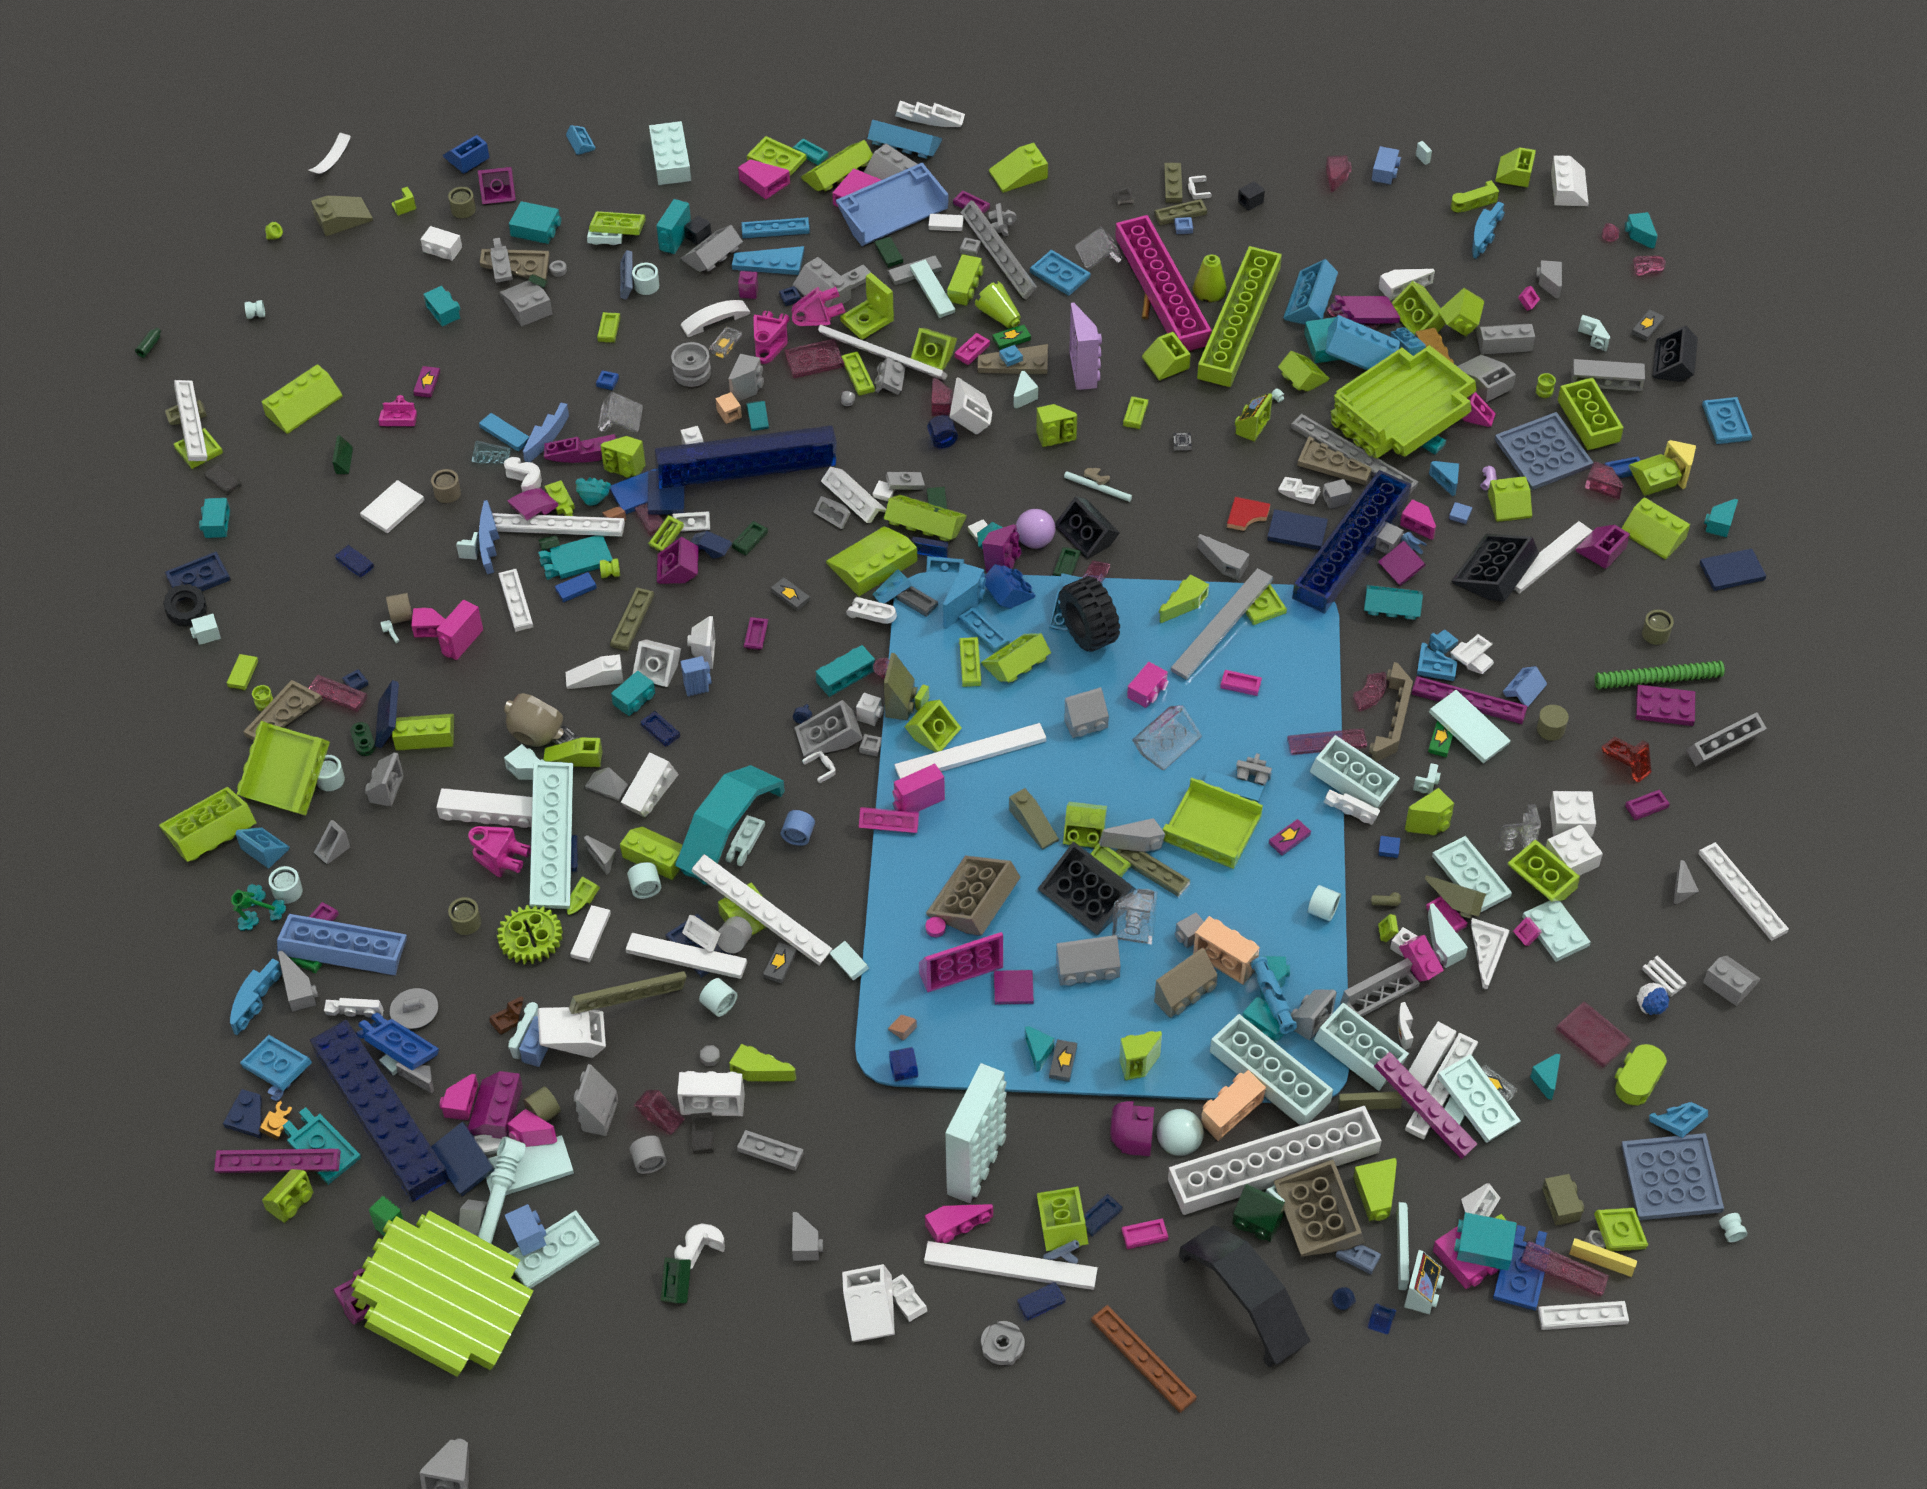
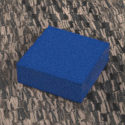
M602 370L596 381V387L613 390L619 379V374Z
M1381 836L1378 856L1398 858L1400 838Z

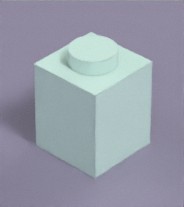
M214 614L191 620L193 627L190 628L193 639L197 638L199 645L221 639Z

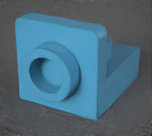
M1444 629L1438 635L1435 633L1430 635L1428 646L1434 652L1438 650L1445 655L1458 645V639Z

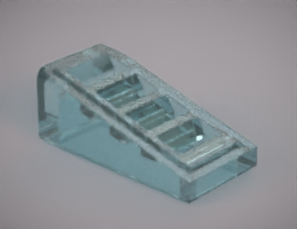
M476 441L472 462L504 463L510 456L511 448Z

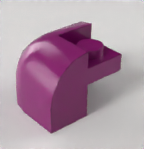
M1134 1101L1116 1104L1112 1109L1111 1141L1122 1150V1153L1150 1156L1154 1107L1133 1106Z
M362 1268L353 1272V1279L333 1289L335 1296L344 1309V1314L354 1325L365 1319L364 1317L370 1308L368 1304H366L363 1310L356 1307L355 1305L359 1299L351 1296L354 1288L351 1287L357 1275L362 1277L365 1271Z

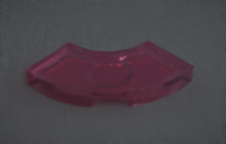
M1386 672L1367 675L1366 686L1354 693L1358 711L1369 709L1381 700L1387 684Z

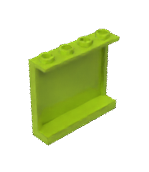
M261 721L256 729L254 743L249 750L248 761L243 768L242 779L237 786V795L306 816L330 742Z
M1191 777L1189 788L1169 825L1165 824L1163 828L1165 833L1163 841L1234 869L1262 817L1263 805Z

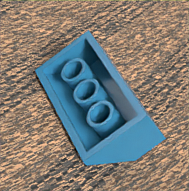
M872 120L867 138L872 140V144L879 146L882 143L888 144L895 150H897V147L903 148L902 152L912 154V151L918 153L917 156L927 158L928 155L933 156L942 142V138Z
M1326 259L1299 272L1283 317L1286 321L1305 325V321L1323 319L1338 275V271Z
M1338 315L1328 327L1325 353L1369 370L1399 350L1400 341Z

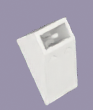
M957 377L950 418L977 435L990 425L992 410L983 393Z
M569 1007L537 1009L539 1042L541 1046L590 1058L595 1057L606 1047L603 1011L594 1009L571 1014Z
M885 1265L842 1272L843 1294L852 1342L895 1335L892 1275Z

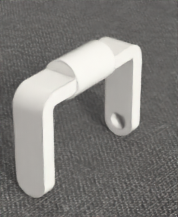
M1206 176L1189 177L1188 189L1193 199L1211 198L1210 192L1196 193L1194 186L1195 182L1206 181Z
M819 751L804 758L802 762L807 764L820 757L823 764L830 770L817 779L819 783H822L833 777L836 771L834 764L828 756Z

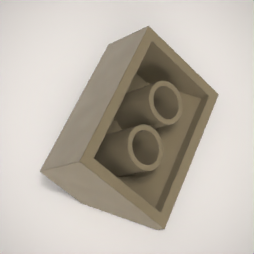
M1203 948L1156 980L1154 1002L1170 1018L1175 1014L1182 1013L1189 1004L1196 1003L1206 992H1212L1217 985V973Z

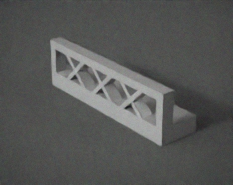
M1406 958L1344 991L1340 1003L1346 1004L1362 1017L1419 987L1420 983L1410 973L1413 963ZM1406 977L1411 984L1407 986L1399 984V981ZM1385 987L1396 988L1392 994L1383 992ZM1370 995L1380 997L1377 1002L1368 1001L1367 999ZM1357 1003L1364 1005V1007L1357 1012L1352 1005Z

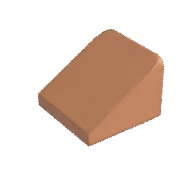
M620 506L602 512L605 518H624L626 520V513Z
M900 1015L888 1030L904 1041L917 1028V1020Z

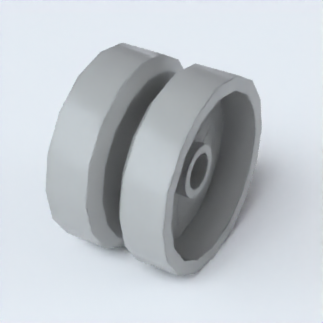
M688 342L677 346L673 350L671 355L673 375L679 384L687 387H696L707 382L711 376L709 351L704 345Z

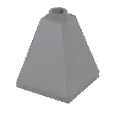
M463 1439L450 1440L421 1469L422 1489H468V1442Z

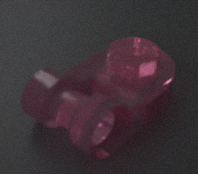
M1637 256L1633 259L1635 273L1639 276L1645 273L1662 272L1666 265L1665 259L1660 256Z

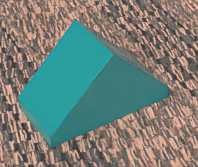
M765 401L746 403L751 431L769 429Z
M1026 1026L1025 1040L1037 1072L1042 1069L1052 1053L1054 1038L1030 1026Z
M1555 1054L1533 1066L1530 1075L1533 1082L1546 1098L1552 1100L1555 1091L1561 1054Z

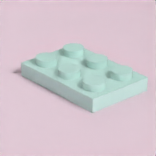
M1548 901L1523 913V919L1526 917L1531 918L1542 931L1538 939L1555 962L1590 946V940L1560 901Z

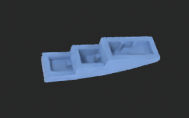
M560 403L555 415L548 414L542 427L535 425L523 450L525 462H531L544 451V443L552 442L561 431L569 417L567 404Z
M488 500L483 503L480 516L479 542L486 573L490 574L494 573L490 557L497 556L493 541L500 538Z

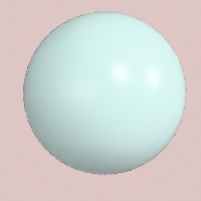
M1175 1109L1167 1112L1160 1119L1157 1126V1139L1160 1146L1166 1152L1177 1156H1184L1196 1151L1202 1143L1204 1136L1203 1125L1193 1112L1185 1109Z

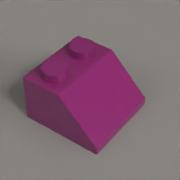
M512 167L478 170L482 204L516 201Z
M680 537L658 553L657 583H686L697 575L698 546L687 539Z

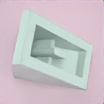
M1021 371L1014 393V408L1016 409L1038 399V386L1025 371Z

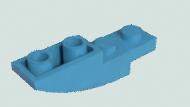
M1498 201L1491 211L1484 209L1480 214L1475 226L1472 243L1473 258L1476 259L1480 253L1483 254L1488 243L1491 244L1494 240L1495 234L1493 232L1496 224L1503 219L1505 214L1503 203Z
M272 958L260 973L253 969L240 987L230 1016V1025L234 1034L238 1035L241 1030H244L248 1026L249 1021L261 1011L263 1006L261 997L266 995L270 986L281 977L282 969L277 960Z

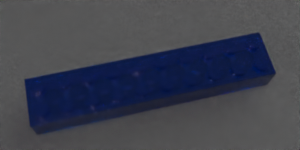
M822 426L655 448V470L658 486L661 489L835 466L837 440L833 426Z
M1379 470L1294 583L1292 599L1325 614L1373 549L1379 533L1387 523H1392L1408 501L1412 484Z
M344 1020L310 1039L314 1053L412 1203L449 1182L445 1167L348 1021Z

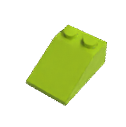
M1031 143L1017 148L991 167L989 173L1004 193L1047 179L1048 163L1035 143Z
M1079 1187L1037 1193L1046 1251L1057 1249L1073 1240L1079 1242V1247L1089 1244Z

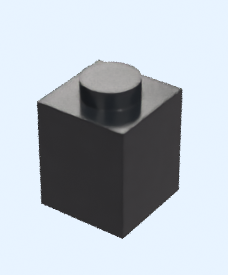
M1253 181L1239 189L1238 202L1249 211L1264 203L1265 190Z
M699 215L684 226L685 238L695 245L700 244L711 235L710 222Z

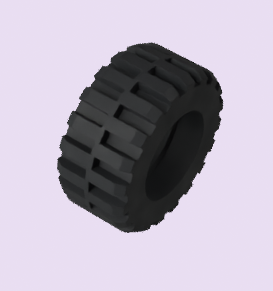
M1086 576L1065 585L1061 589L1059 605L1062 610V617L1065 620L1066 627L1069 629V633L1073 636L1074 641L1079 644V647L1085 651L1093 652L1114 643L1120 635L1119 616L1116 613V607L1112 602L1111 596H1109L1107 589L1103 587L1100 581L1094 577Z

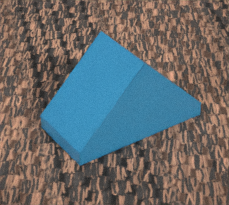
M1439 461L1431 462L1429 475L1452 496L1456 495L1459 464Z

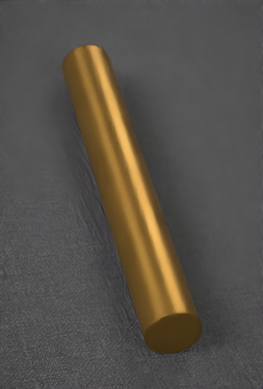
M1146 293L1144 295L1141 319L1149 318L1150 301Z

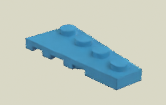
M804 246L734 253L732 270L799 275L804 255Z

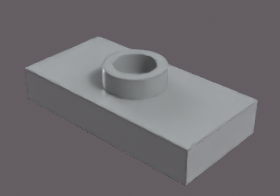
M861 265L843 274L841 277L851 284L852 290L865 283L866 275L871 272L864 265Z
M921 472L886 473L889 490H923L925 487Z

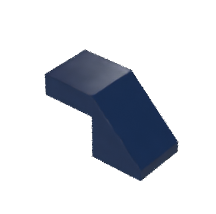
M708 531L696 533L690 541L698 546V550L704 549L712 559L724 556L732 545L730 540Z

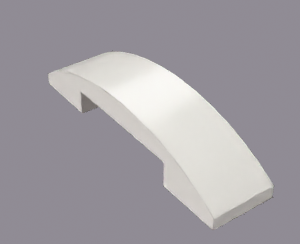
M741 300L723 301L697 311L681 323V328L687 337H691L704 332V326L731 316L736 320L749 315L750 311Z

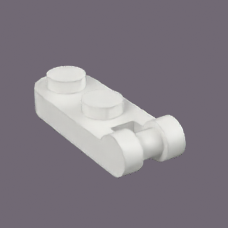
M859 597L853 600L852 606L846 611V614L851 618L860 617L885 624L893 622L897 617L893 606Z

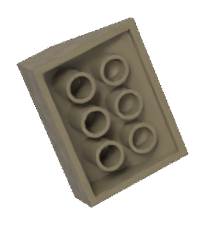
M965 855L926 914L931 918L940 917L945 921V924L964 933L982 936L1021 877L1011 861Z
M1334 1159L1274 1180L1278 1195L1285 1200L1284 1211L1301 1257L1337 1252L1339 1250L1345 1251L1365 1243Z

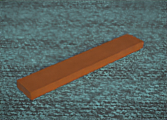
M1108 1305L1091 1318L1092 1323L1179 1413L1196 1401L1197 1396Z

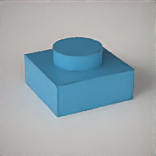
M1015 345L999 351V356L1007 367L1023 361V355Z

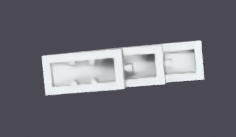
M900 101L895 116L927 125L961 127L965 114L934 103L933 107H930L920 102H917L916 106Z

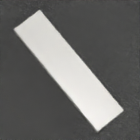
M517 569L498 573L515 632L533 628Z
M1625 1301L1541 1306L1538 1308L1541 1330L1623 1325L1629 1323Z

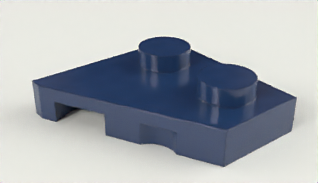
M241 1089L223 1122L224 1127L261 1139L262 1132L259 1131L262 1122L261 1095Z

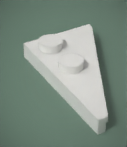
M1472 918L1471 929L1482 987L1488 990L1509 935V930Z

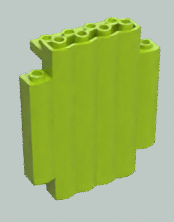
M1430 345L1414 356L1405 349L1400 348L1336 391L1334 395L1335 409L1330 411L1331 423L1334 428L1342 430L1345 437L1353 439L1355 445L1363 448L1368 456L1377 459L1393 448L1396 454L1405 457L1472 412L1471 402L1467 397L1476 392V382Z
M430 1210L426 1216L423 1214L420 1216L416 1223L417 1227L397 1216L393 1221L388 1220L383 1229V1232L386 1233L384 1238H378L372 1250L376 1251L372 1258L367 1257L362 1266V1269L365 1270L362 1277L357 1275L351 1286L354 1288L351 1296L359 1299L355 1306L363 1310L366 1304L370 1305L364 1317L367 1319L364 1327L456 1377L461 1373L468 1359L491 1370L533 1293L532 1289L511 1279L520 1259Z

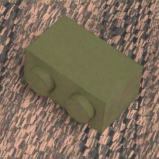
M1570 1174L1545 1178L1542 1190L1555 1226L1580 1221L1584 1212V1204L1582 1200L1578 1199L1577 1185L1575 1181L1571 1180Z

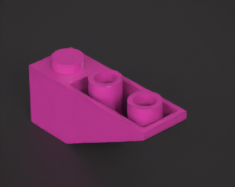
M993 1205L942 1206L925 1215V1226L935 1242L948 1243L955 1236L969 1232L974 1226L980 1223H987L993 1217Z

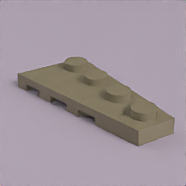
M482 249L480 266L493 270L491 249ZM508 250L512 275L529 279L530 275L535 274L547 280L549 251Z
M1048 344L1018 349L1023 355V361L1009 367L1001 359L999 352L978 355V373L1021 374V371H1025L1027 374H1047Z
M1310 436L1297 463V466L1362 485L1367 484L1372 470L1371 467L1353 458L1348 459L1344 457L1343 453L1338 450L1334 452L1324 443L1319 444L1315 442L1314 438Z
M291 680L243 731L244 735L254 741L256 729L261 721L283 728L322 701V696Z

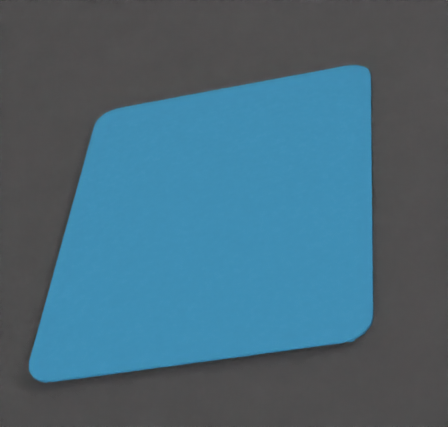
M925 572L907 578L914 588L938 601V606L926 617L897 600V596L894 597L893 607L896 610L897 617L891 625L889 660L891 653H895L915 679V687H918V691L923 684L929 686L928 701L940 699L961 726V730L943 750L1038 723L1041 724L1046 735V742L941 771L945 781V800L919 811L917 833L874 829L863 961L869 969L861 975L855 1042L857 1063L864 1074L879 1084L893 1087L967 1090L982 1063L1004 1072V1081L1007 1082L1004 1091L1215 1100L1218 1097L1219 1091L1225 1086H1231L1234 1083L1233 1079L1238 1074L1210 1052L1211 1039L1238 1014L1242 1016L1243 1012L1257 996L1260 998V986L1256 979V972L1242 985L1214 967L1217 973L1215 989L1210 993L1206 992L1196 1003L1189 1004L1182 1013L1175 1014L1170 1018L1154 1002L1156 980L1193 955L1194 945L1186 948L1183 943L1177 940L1175 932L1176 923L1194 913H1197L1204 922L1209 916L1217 919L1231 930L1239 932L1244 938L1254 941L1260 947L1258 957H1286V965H1290V976L1286 977L1285 985L1281 987V990L1291 1013L1295 1008L1299 1009L1303 998L1306 995H1310L1314 990H1335L1337 993L1334 1013L1341 1005L1340 1002L1344 991L1348 989L1344 812L1329 806L1324 800L1329 790L1341 795L1343 794L1310 772L1316 757L1335 735L1342 739L1339 613L1336 603L1330 596L1314 587L1271 584L1287 608V613L1253 625L1246 613H1244L1186 680L1173 673L1171 667L1244 583L1206 582L1209 584L1208 597L1199 608L1161 623L1159 622V609L1162 604L1168 602L1172 592L1178 590L1182 581L1096 578L1107 589L1116 607V613L1119 616L1120 635L1114 643L1089 652L1079 647V644L1074 641L1073 636L1069 633V629L1064 631L1049 627L1061 576L1023 575L1022 578L1032 586V591L1036 595L1033 599L1013 608L1000 606L987 587L984 586V589H986L985 598L980 600L975 609L1009 640V643L1023 634L1042 633L1051 654L1046 656L1047 659L1045 661L1032 665L1030 671L1017 675L1018 678L1010 683L1001 682L982 665L981 661L994 653L978 639L981 686L962 687L959 638L976 636L959 620L948 628L943 627V603L958 572ZM1151 662L1168 672V685L1165 690H1161L1158 693L1155 702L1150 703L1145 708L1128 699L1127 691L1128 685L1144 666ZM1229 670L1261 677L1262 681L1258 696L1220 688L1224 671ZM1101 687L1109 715L1108 728L1088 733L1085 736L1072 738L1064 721L1065 698ZM915 698L912 701L914 702V711L909 714L908 720L886 718L884 706L876 799L877 809L895 810L893 806L895 800L892 791L894 790V781L899 780L895 764L935 753L916 742L904 727L918 712V710H915ZM1256 753L1260 754V760L1266 761V767L1272 768L1271 779H1268L1259 804L1263 805L1262 817L1234 869L1163 841L1161 848L1146 851L1145 853L1190 880L1189 886L1178 897L1130 867L1122 878L1139 890V893L1130 905L1099 935L1095 934L1038 890L1039 886L1070 846L1063 844L1068 802L1107 806L1105 829L1154 818L1163 830L1165 824L1169 825L1186 794L1191 777L1204 781L1209 770L1237 778V761L1246 762L1247 757L1255 758ZM1249 775L1247 781L1254 783L1256 776ZM1024 788L1037 801L1059 838V841L1044 850L1039 847L1009 811V797ZM1299 819L1311 830V835L1282 856L1269 844V839ZM1081 846L1089 853L1094 849L1093 847ZM1111 848L1115 852L1118 850L1117 848ZM965 855L1008 860L1013 863L1021 878L982 936L964 933L947 924L946 931L942 936L931 937L927 934L926 922L931 917L927 916L926 912ZM1318 885L1341 894L1337 910L1331 921L1308 913L1309 903ZM1002 932L1003 968L995 971H1033L1034 1004L995 1005L994 971L927 993L919 974V962L926 956ZM1117 935L1121 966L1120 977L1112 980H1096L1091 983L1081 982L1074 985H1060L1056 968L1057 943ZM900 1015L917 1020V1028L904 1041L888 1030ZM1026 1026H1030L1054 1038V1049L1042 1069L1037 1072L1025 1040ZM1149 1031H1161L1160 1057L1145 1077L1125 1080L1119 1060L1121 1038L1128 1035H1141ZM1295 1031L1284 1034L1276 1044L1333 1089L1332 1098L1337 1096L1347 1083L1349 1068L1314 1041L1315 1036L1309 1041ZM1057 1039L1077 1043L1070 1082L1049 1078ZM1264 1096V1099H1263V1102H1262V1103H1272V1102H1271L1270 1100H1268V1099Z

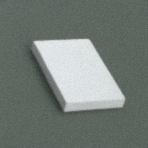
M397 480L367 506L360 515L363 519L388 534L425 501L424 496Z

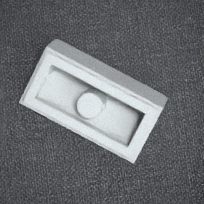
M709 512L673 514V518L683 522L685 525L680 532L710 530Z

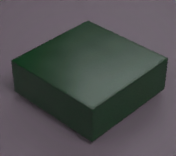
M535 274L530 275L528 280L543 288L548 283V280Z
M556 535L538 540L542 550L560 545Z

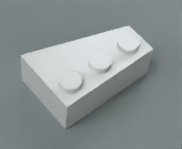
M649 752L621 803L626 809L646 818L679 774L669 761Z

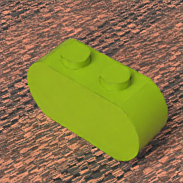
M1648 1044L1639 1045L1633 1053L1629 1052L1624 1060L1625 1067H1620L1615 1075V1079H1617L1615 1085L1616 1094L1623 1102L1629 1105H1642L1647 1101L1663 1074L1667 1063L1664 1053L1659 1048Z

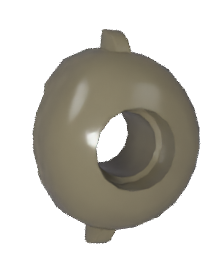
M518 694L513 701H507L504 706L507 730L516 740L523 744L541 747L547 745L552 740L560 739L564 733L560 728L564 719L563 715L554 707L532 695Z

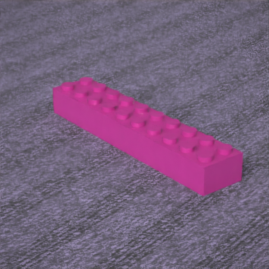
M1148 215L1116 223L1115 238L1167 334L1174 332L1188 351L1206 347L1212 330Z

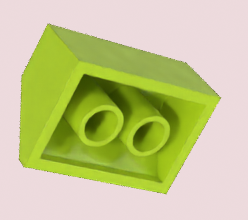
M1414 281L1392 302L1400 316V321L1414 335L1416 331L1436 328L1437 332H1439L1446 325L1438 311L1441 309L1424 286Z
M1644 497L1633 508L1621 529L1630 533V539L1666 560L1687 538L1690 524Z
M1042 633L1023 634L981 661V663L998 681L1010 683L1015 681L1020 673L1030 671L1035 663L1039 664L1047 659L1046 656L1051 654V651Z
M454 714L396 718V726L392 732L395 749L410 750L452 747L454 743Z
M645 827L631 829L620 843L623 858L636 864L652 863L656 866L658 874L673 880L681 869L675 865L683 845Z
M1536 839L1508 862V865L1551 902L1565 900L1578 888L1580 876Z

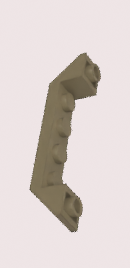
M1394 662L1392 669H1388L1386 680L1390 681V689L1399 690L1398 698H1401V701L1396 702L1394 712L1398 714L1397 717L1393 716L1391 723L1394 731L1389 732L1388 738L1376 736L1375 743L1370 744L1369 754L1372 755V760L1375 762L1397 752L1411 695L1413 681L1396 662Z

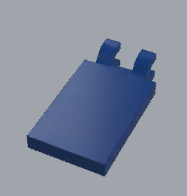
M670 463L663 470H660L658 467L650 471H665L668 473L674 471L675 468ZM649 471L611 485V494L618 506L626 514L648 506ZM678 475L673 477L671 482L675 485L681 483L682 480Z
M378 1012L371 1017L376 1022L372 1024L366 1020L359 1022L358 1026L363 1030L356 1032L357 1037L364 1039L410 1070L416 1069L438 1055L439 1048L395 1020L390 1019L387 1021Z
M1517 1225L1510 1267L1508 1271L1500 1269L1493 1299L1536 1311L1550 1252L1549 1248L1544 1247L1547 1233L1538 1231L1535 1244L1524 1242L1523 1237L1526 1227Z

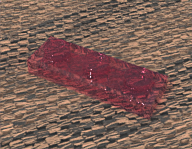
M317 675L308 687V689L320 694L322 698L357 712L367 699L366 693Z

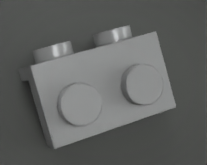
M889 357L884 362H880L877 367L878 376L875 379V392L879 393L882 388H885L899 395L902 391L906 365Z

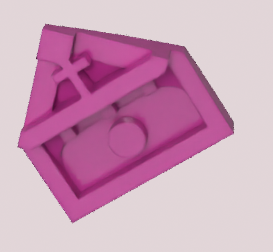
M402 395L397 396L396 400L391 403H382L383 410L380 413L379 426H415L417 411L415 410L414 403H408Z

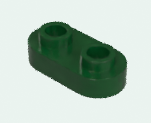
M364 722L355 723L351 727L350 732L356 751L361 756H369L375 751V743L369 725Z

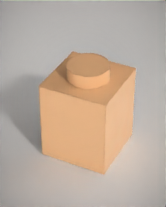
M732 392L715 398L717 412L726 424L742 418L741 405Z

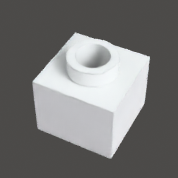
M1403 927L1393 938L1390 949L1404 957L1399 946L1413 937H1417V935Z

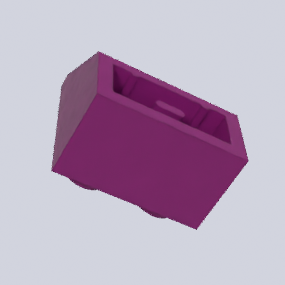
M1013 524L989 532L982 542L986 573L995 564L1007 566L1010 569L1014 567L1015 561L1021 555V548L1018 543L1019 533H1017L1016 525Z
M1616 525L1596 527L1575 551L1607 569L1627 548L1630 533Z

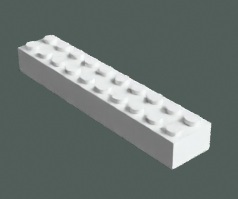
M1362 1106L1169 1167L1168 1181L1182 1214L1186 1215L1239 1198L1246 1184L1256 1189L1264 1190L1272 1187L1274 1180L1334 1159L1336 1166L1377 1154L1380 1150L1381 1138L1366 1107Z

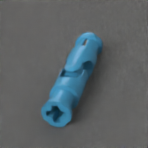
M1264 956L1255 958L1250 963L1251 968L1256 972L1257 982L1274 1019H1277L1280 1025V1032L1287 1034L1297 1028V1023L1293 1021L1290 1015V1007L1274 972L1269 969L1267 958Z

